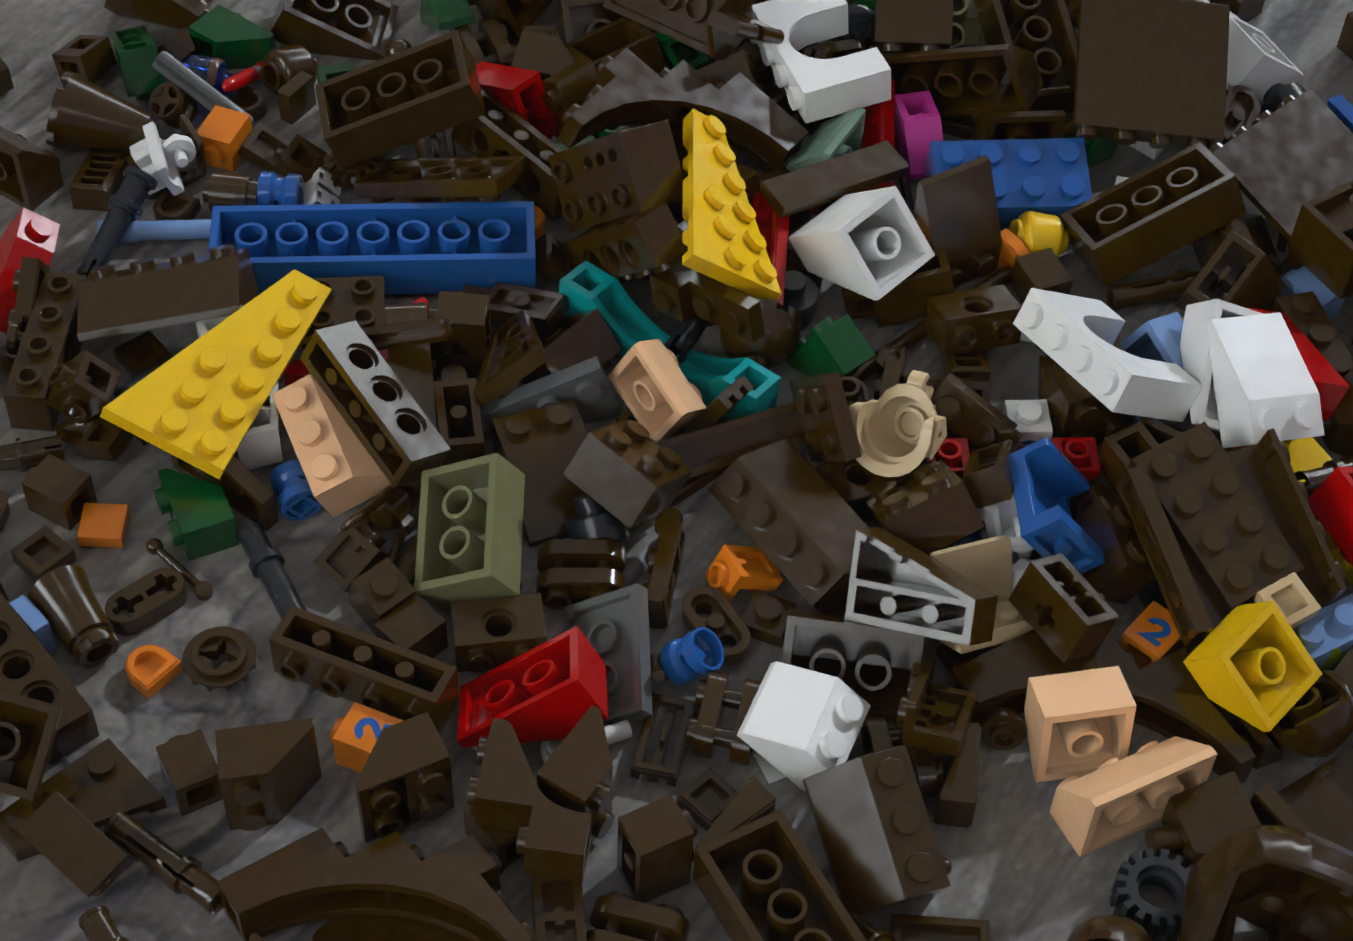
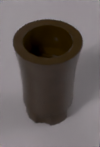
M79 565L58 567L46 573L32 586L28 598L49 621L50 627L59 637L68 653L75 657L79 665H86L88 668L96 667L105 663L111 655L117 652L119 640L114 634V628L103 612L92 590L83 567Z

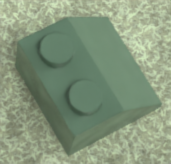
M857 108L822 122L812 135L808 134L804 138L799 152L795 157L790 156L785 162L784 167L793 172L860 150L862 148L866 110Z

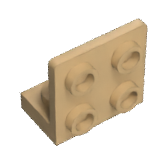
M1000 535L934 551L930 554L932 558L998 595L992 641L972 646L939 640L940 642L963 654L1009 642L1033 630L1031 625L1023 619L1022 615L1008 600L1012 593L1011 539L1009 537Z

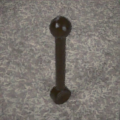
M152 538L146 543L148 553L158 555L172 569L180 572L183 578L195 589L197 599L204 601L212 597L213 588L211 583L199 581L163 548L164 546L160 539Z

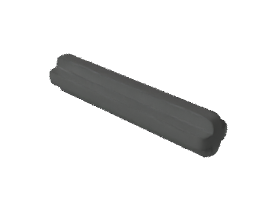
M162 51L155 58L152 64L154 69L208 110L212 111L214 106L217 105L248 114L168 52Z

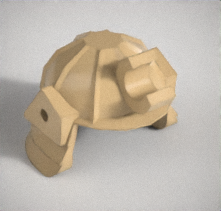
M913 370L908 377L907 383L896 384L887 389L879 400L872 399L868 402H856L849 406L862 456L856 458V460L868 471L883 477H899L908 474L917 468L925 457L932 459L946 438V417L937 415L936 405H933L930 400L934 389L926 385L930 378L929 373Z

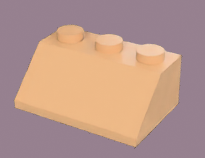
M312 374L272 394L313 496L333 518L382 493L387 486L393 487Z
M1177 736L1161 743L1151 741L1131 756L1121 760L1112 758L1100 765L1094 772L1082 777L1073 775L1063 780L1056 788L1049 813L1078 856H1084L1160 822L1169 798L1177 793L1207 782L1217 753L1212 746Z

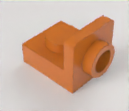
M724 544L705 573L709 586L721 592L729 604L739 589L775 592L783 581L777 566L761 548Z

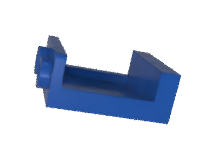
M1047 438L1036 441L1008 455L1021 537L1043 558L1062 553L1080 574L1104 564L1103 549L1072 519L1069 500L1089 490L1088 479Z

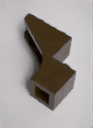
M493 718L489 736H481L478 743L476 764L482 765L480 775H471L468 786L467 804L475 805V825L518 831L516 853L524 854L525 875L583 883L591 843L592 814L569 810L550 801L537 786L512 724L507 720Z

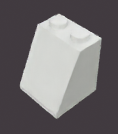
M896 186L843 195L788 237L808 272L874 301L881 299L935 256Z

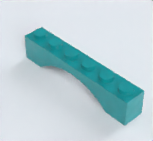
M584 261L560 280L559 293L565 294L568 297L570 305L564 316L597 308L622 349L618 353L619 355L624 357L630 348L639 341L660 339L664 345L671 337L638 308L616 278L588 261ZM692 349L684 363L679 365L689 383L695 385L700 391L706 407L739 377L745 376L754 386L723 418L727 421L776 407L781 377L748 357L737 359L720 358Z

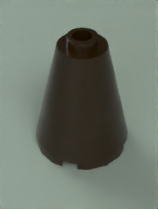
M68 71L63 73L61 80L68 82L64 90L56 88L46 131L54 133V137L46 139L48 146L55 148L130 151V146L145 139L142 126L153 121L152 114L75 73Z

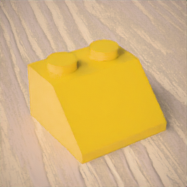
M1273 600L1236 606L1183 661L1208 699L1262 732H1270L1322 675V672Z

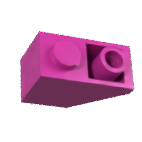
M929 90L895 95L894 134L897 137L900 154L909 165L907 175L910 180L925 178L924 163L930 141H943L941 117Z

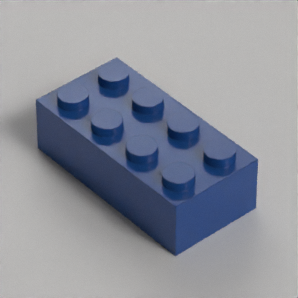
M1084 138L930 141L924 163L925 179L984 155L990 159L1000 231L1005 228L1008 229L1013 219H1018L1026 211L1053 214L1061 219L1060 214L1092 198Z

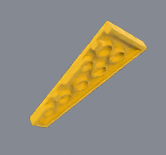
M692 109L683 118V146L688 151V155L683 159V169L688 172V176L683 180L682 217L688 223V228L682 233V243L688 246V251L682 256V265L755 298L775 301L782 295L776 279L777 271L771 264L765 247L767 244L764 237L760 234L755 220V210L749 203L745 191L746 184L739 175L735 163L736 156L729 147L725 135L726 128L717 117L713 115L707 116Z
M295 269L103 407L100 417L220 480L301 341L326 302L331 288Z

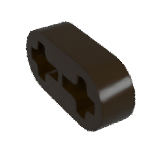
M160 568L114 593L105 604V614L111 622L114 632L122 636L137 634L180 609L187 600L185 580L182 574L175 569ZM165 587L168 591H170V590H173V591H172L171 593H168V594H167V593H166L165 591H163V590H161V591H158V590H159L160 588ZM126 609L129 613L134 612V614L127 616L125 613L119 614V612Z

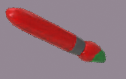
M258 61L252 67L228 77L222 83V90L231 93L260 78L262 79L261 66L264 61Z

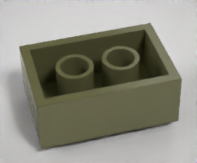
M494 453L422 471L414 589L417 595L443 612L451 610L450 602L520 595L525 474L500 454Z

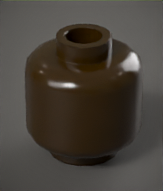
M299 44L274 49L265 56L261 66L262 81L269 90L278 95L277 91L302 70L313 76L315 85L318 63L307 48Z

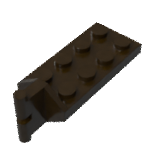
M605 0L603 7L718 59L725 60L744 38L777 45L781 44L784 40V32L781 29H776L753 18L752 0Z

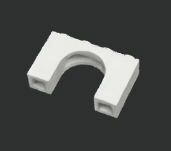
M769 0L752 5L753 18L776 29H781L784 32V40L778 45L750 39L752 44H758L764 64L772 67L777 86L779 88L784 87L791 109L793 111L798 110L805 124L891 100V68L877 47L832 59L812 58L798 52L810 44L849 34L848 3L846 0Z
M1036 288L1030 289L1013 324L1110 411L1177 422L1184 421L1203 387L1198 381L1175 363L1141 358L1114 347L1113 343L1122 329L1125 320L1101 300Z

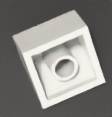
M775 661L770 664L737 736L800 789L806 791L803 779L847 761L871 705L838 677Z

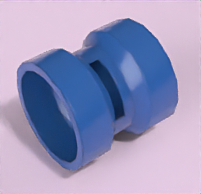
M262 171L260 173L257 185L258 205H302L304 182L301 174L289 173L287 176L279 178L274 172Z
M299 460L284 462L271 472L269 477L270 484L274 493L278 496V506L285 519L291 521L308 519L321 509L322 505L314 498Z
M705 627L696 628L688 632L684 638L674 639L666 643L660 653V663L664 673L672 682L678 685H686L697 680L701 674H709L719 669L724 661V649L721 641L713 631Z

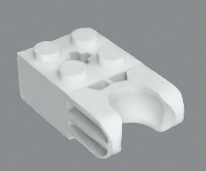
M1190 0L1210 3L1208 0ZM1230 12L1226 89L1230 90L1235 85L1246 86L1257 95L1261 103L1265 104L1263 97L1270 87L1278 83L1283 85L1292 82L1297 83L1304 74L1263 31L1242 21L1237 15Z

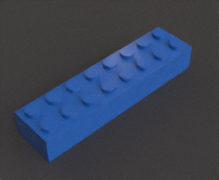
M534 201L212 207L208 255L210 254L209 249L225 244H233L235 250L248 248L259 294L294 269L310 278L383 276L385 295L439 294L440 291L459 292L466 284L490 289L497 282L536 289Z

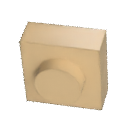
M1295 572L1258 591L1253 599L1256 603L1273 600L1292 629L1317 616L1321 610V606Z

